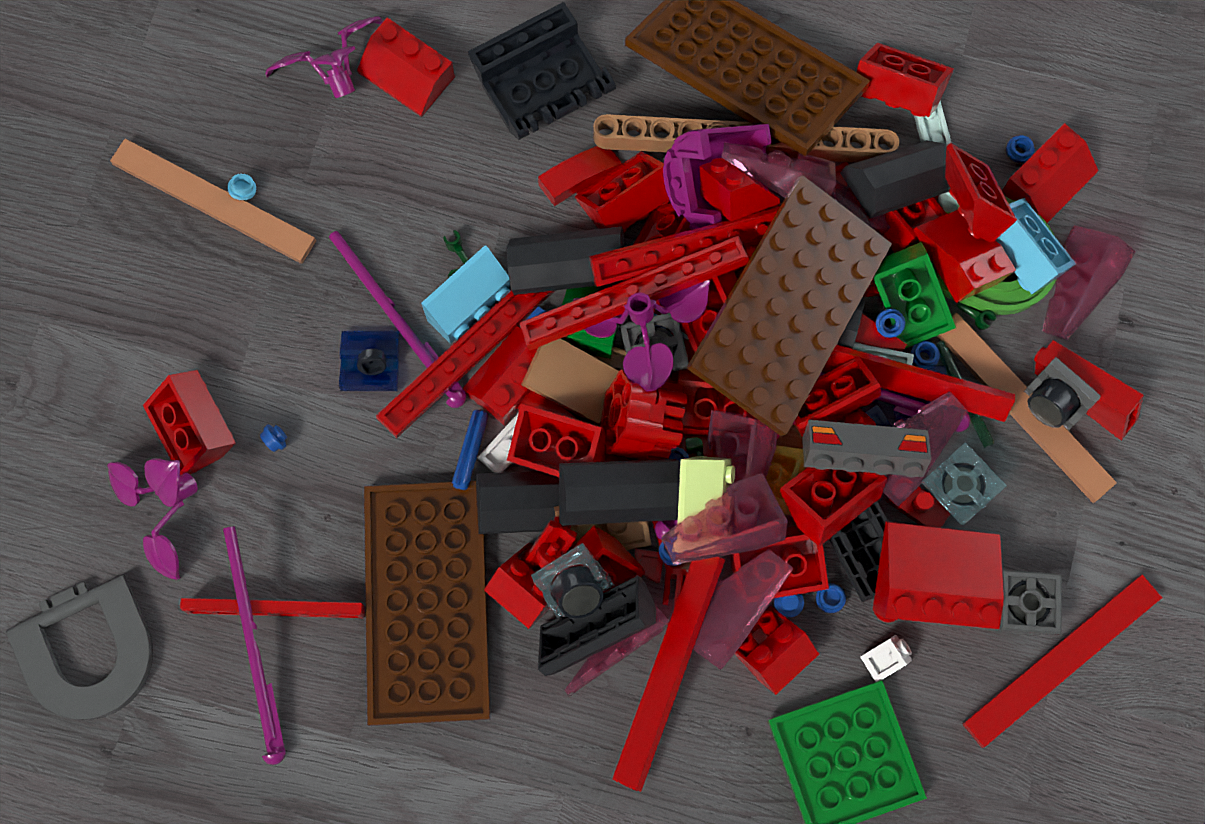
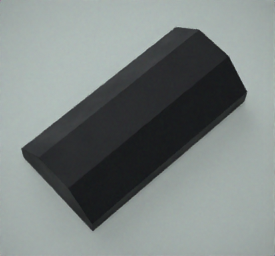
M928 140L845 166L840 172L870 219L947 193L950 189L945 178L946 145Z
M622 226L510 239L507 245V268L513 294L596 286L589 256L623 248L624 231ZM625 280L613 282V283L606 284V285L618 284V283L623 282V281H625Z
M677 459L559 463V523L564 526L678 520L680 461Z
M544 472L476 474L479 534L542 532L549 521H553L556 517L554 507L559 506V477Z
M877 501L829 539L862 603L875 596L885 522H888Z
M637 575L604 592L602 604L591 615L583 618H570L562 614L541 625L538 670L544 676L557 674L656 624V605L646 583L641 577Z

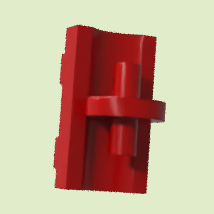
M555 517L553 521L550 520L528 552L525 561L536 563L552 574L575 541L577 532L570 529L571 525L562 526L559 523V517Z

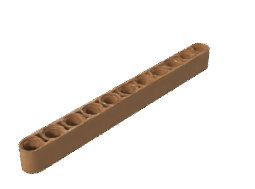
M606 114L599 116L595 120L593 139L595 144L602 149L667 152V150L672 148L677 137L691 130L753 124L738 121ZM832 127L806 157L779 140L778 144L767 145L766 152L772 158L857 163L897 150L899 138L896 133L887 129ZM602 129H609L612 131V133L609 135H603L599 131ZM635 130L638 131L640 135L633 137L630 136L627 132ZM657 132H665L668 136L659 138L655 134ZM823 141L832 142L834 147H827L823 144ZM850 143H859L862 148H854ZM878 144H886L890 150H883Z

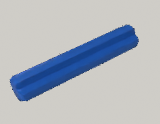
M476 409L472 412L452 480L453 487L456 489L466 490L469 487L488 420V414L485 411Z

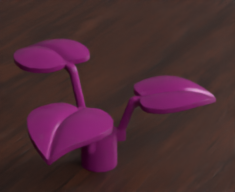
M374 16L358 20L338 31L337 33L341 35L342 48L334 50L330 54H325L315 59L309 55L311 54L310 51L285 56L266 70V77L268 78L277 68L297 61H308L323 78L325 85H330L335 98L354 92L355 88L349 76L352 72L349 67L348 54L356 48L355 46L347 47V38L354 31L370 23L382 24V17ZM318 64L332 66L331 69L327 70L329 76L323 72Z
M704 281L659 299L660 305L656 304L655 300H650L649 296L644 293H635L629 297L627 304L624 306L625 311L623 314L584 330L594 337H610L615 333L617 323L623 324L628 315H630L632 322L641 327L645 347L638 346L628 351L623 361L624 372L630 381L639 384L646 391L657 390L670 377L674 360L671 350L667 345L658 343L650 346L646 324L653 319V309L662 314L670 312L672 319L680 323L693 322L699 319L706 310L710 281Z
M153 458L148 460L144 467L145 477L150 487L141 488L138 487L139 482L136 473L130 467L121 462L108 463V474L112 489L122 503L131 507L135 506L140 501L139 494L155 491V494L159 496L164 505L172 507L152 530V536L146 535L143 538V548L149 563L156 571L170 579H180L179 560L176 549L168 538L159 535V531L172 515L184 506L183 500L197 493L198 487L195 479L189 473L180 475V461Z

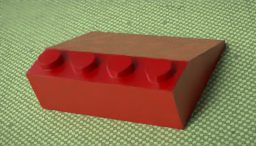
M885 522L873 611L884 618L990 629L1000 628L1004 593L999 534Z

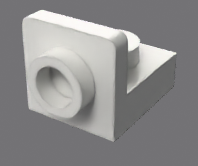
M894 635L860 657L874 680L879 682L912 661L909 656L912 652L904 639L899 640L897 635Z

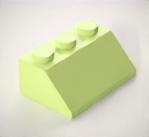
M694 456L681 459L676 551H720L727 548V544H730L732 528L728 526V515L732 513L734 504L733 496H730V484H733L735 479V467L731 466V458Z

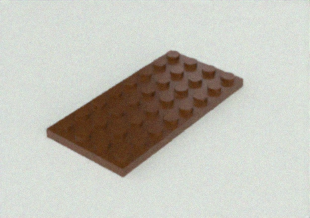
M664 0L625 38V46L753 125L769 124L771 136L805 157L868 89L870 80L735 0Z
M801 175L791 187L686 368L780 436L787 435L892 243L805 176Z
M470 481L469 487L466 490L454 488L452 482L364 486L367 725L490 720L486 592L484 591L486 587L484 534H479L476 481Z

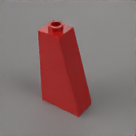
M1052 340L1047 348L1043 346L1034 358L1036 362L1035 374L1038 376L1055 357L1058 358L1100 394V399L1086 414L1122 441L1139 419L1144 395Z

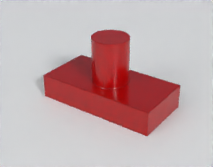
M905 476L886 501L917 524L923 526L942 527L953 511Z

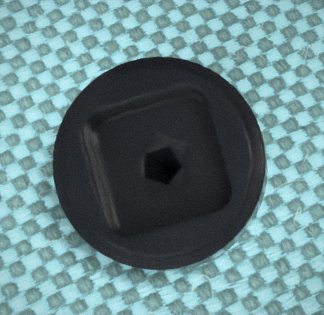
M366 349L357 356V368L365 375H377L386 369V355L381 350Z

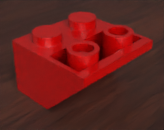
M530 542L497 569L484 589L485 592L528 629L543 617L556 602L552 588L553 582L558 576L556 568L551 574L538 564L525 561L528 552L533 546Z
M772 606L727 645L758 681L775 695L820 655L807 634Z

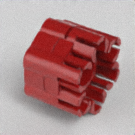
M624 370L618 372L616 378L607 389L603 401L600 427H604L607 454L636 460L669 459L671 449H675L677 445H680L683 434L666 431L663 428L682 431L683 422L664 418V416L683 418L685 408L667 403L687 404L686 393L679 392L677 381L668 379L657 390L646 391L639 384L630 381Z

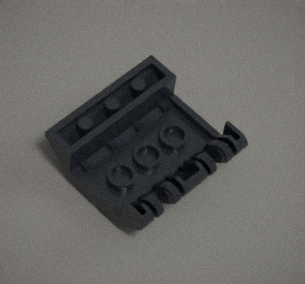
M565 2L468 51L483 89L509 132L518 140L530 135L529 130L532 133L538 131V120L542 119L549 125L554 122L553 117L558 120L577 110L578 105L580 107L587 105L586 95L590 94L595 99L602 97V93L608 94L616 89L615 82L606 67L602 68V71L600 70L578 35V23Z

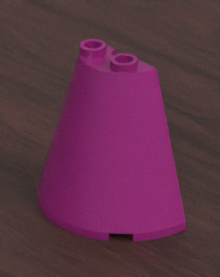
M769 124L691 130L674 140L672 148L667 150L664 159L663 177L668 198L677 215H683L691 224L689 226L691 230L728 221L721 214V211L715 209L700 195V165L709 163L716 158L725 157L751 174L766 188L776 179L774 159L766 152L767 145L771 144Z

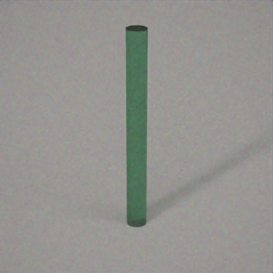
M941 341L935 344L948 376L963 379L945 342ZM967 412L983 447L987 448L995 444L982 416Z

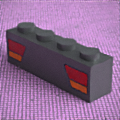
M808 420L802 437L804 467L819 470L834 469L847 472H869L878 475H903L913 478L924 477L931 462L928 430Z

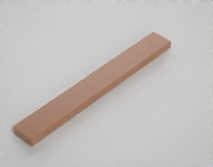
M127 139L123 140L110 160L112 165L301 264L316 243L315 237L244 200H237L231 197L227 191Z
M958 313L954 314L952 318L956 328L937 337L982 385L1015 394V402L1009 414L1092 503L1100 499L1117 482L1063 425L1060 428H1052L1036 419L1028 407L1027 400L1030 396L1024 392L1027 388L1025 384Z

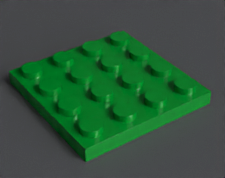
M883 681L767 720L804 824H856L927 799Z

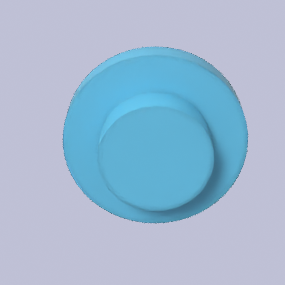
M237 174L228 183V193L237 200H248L255 195L256 184L249 175Z

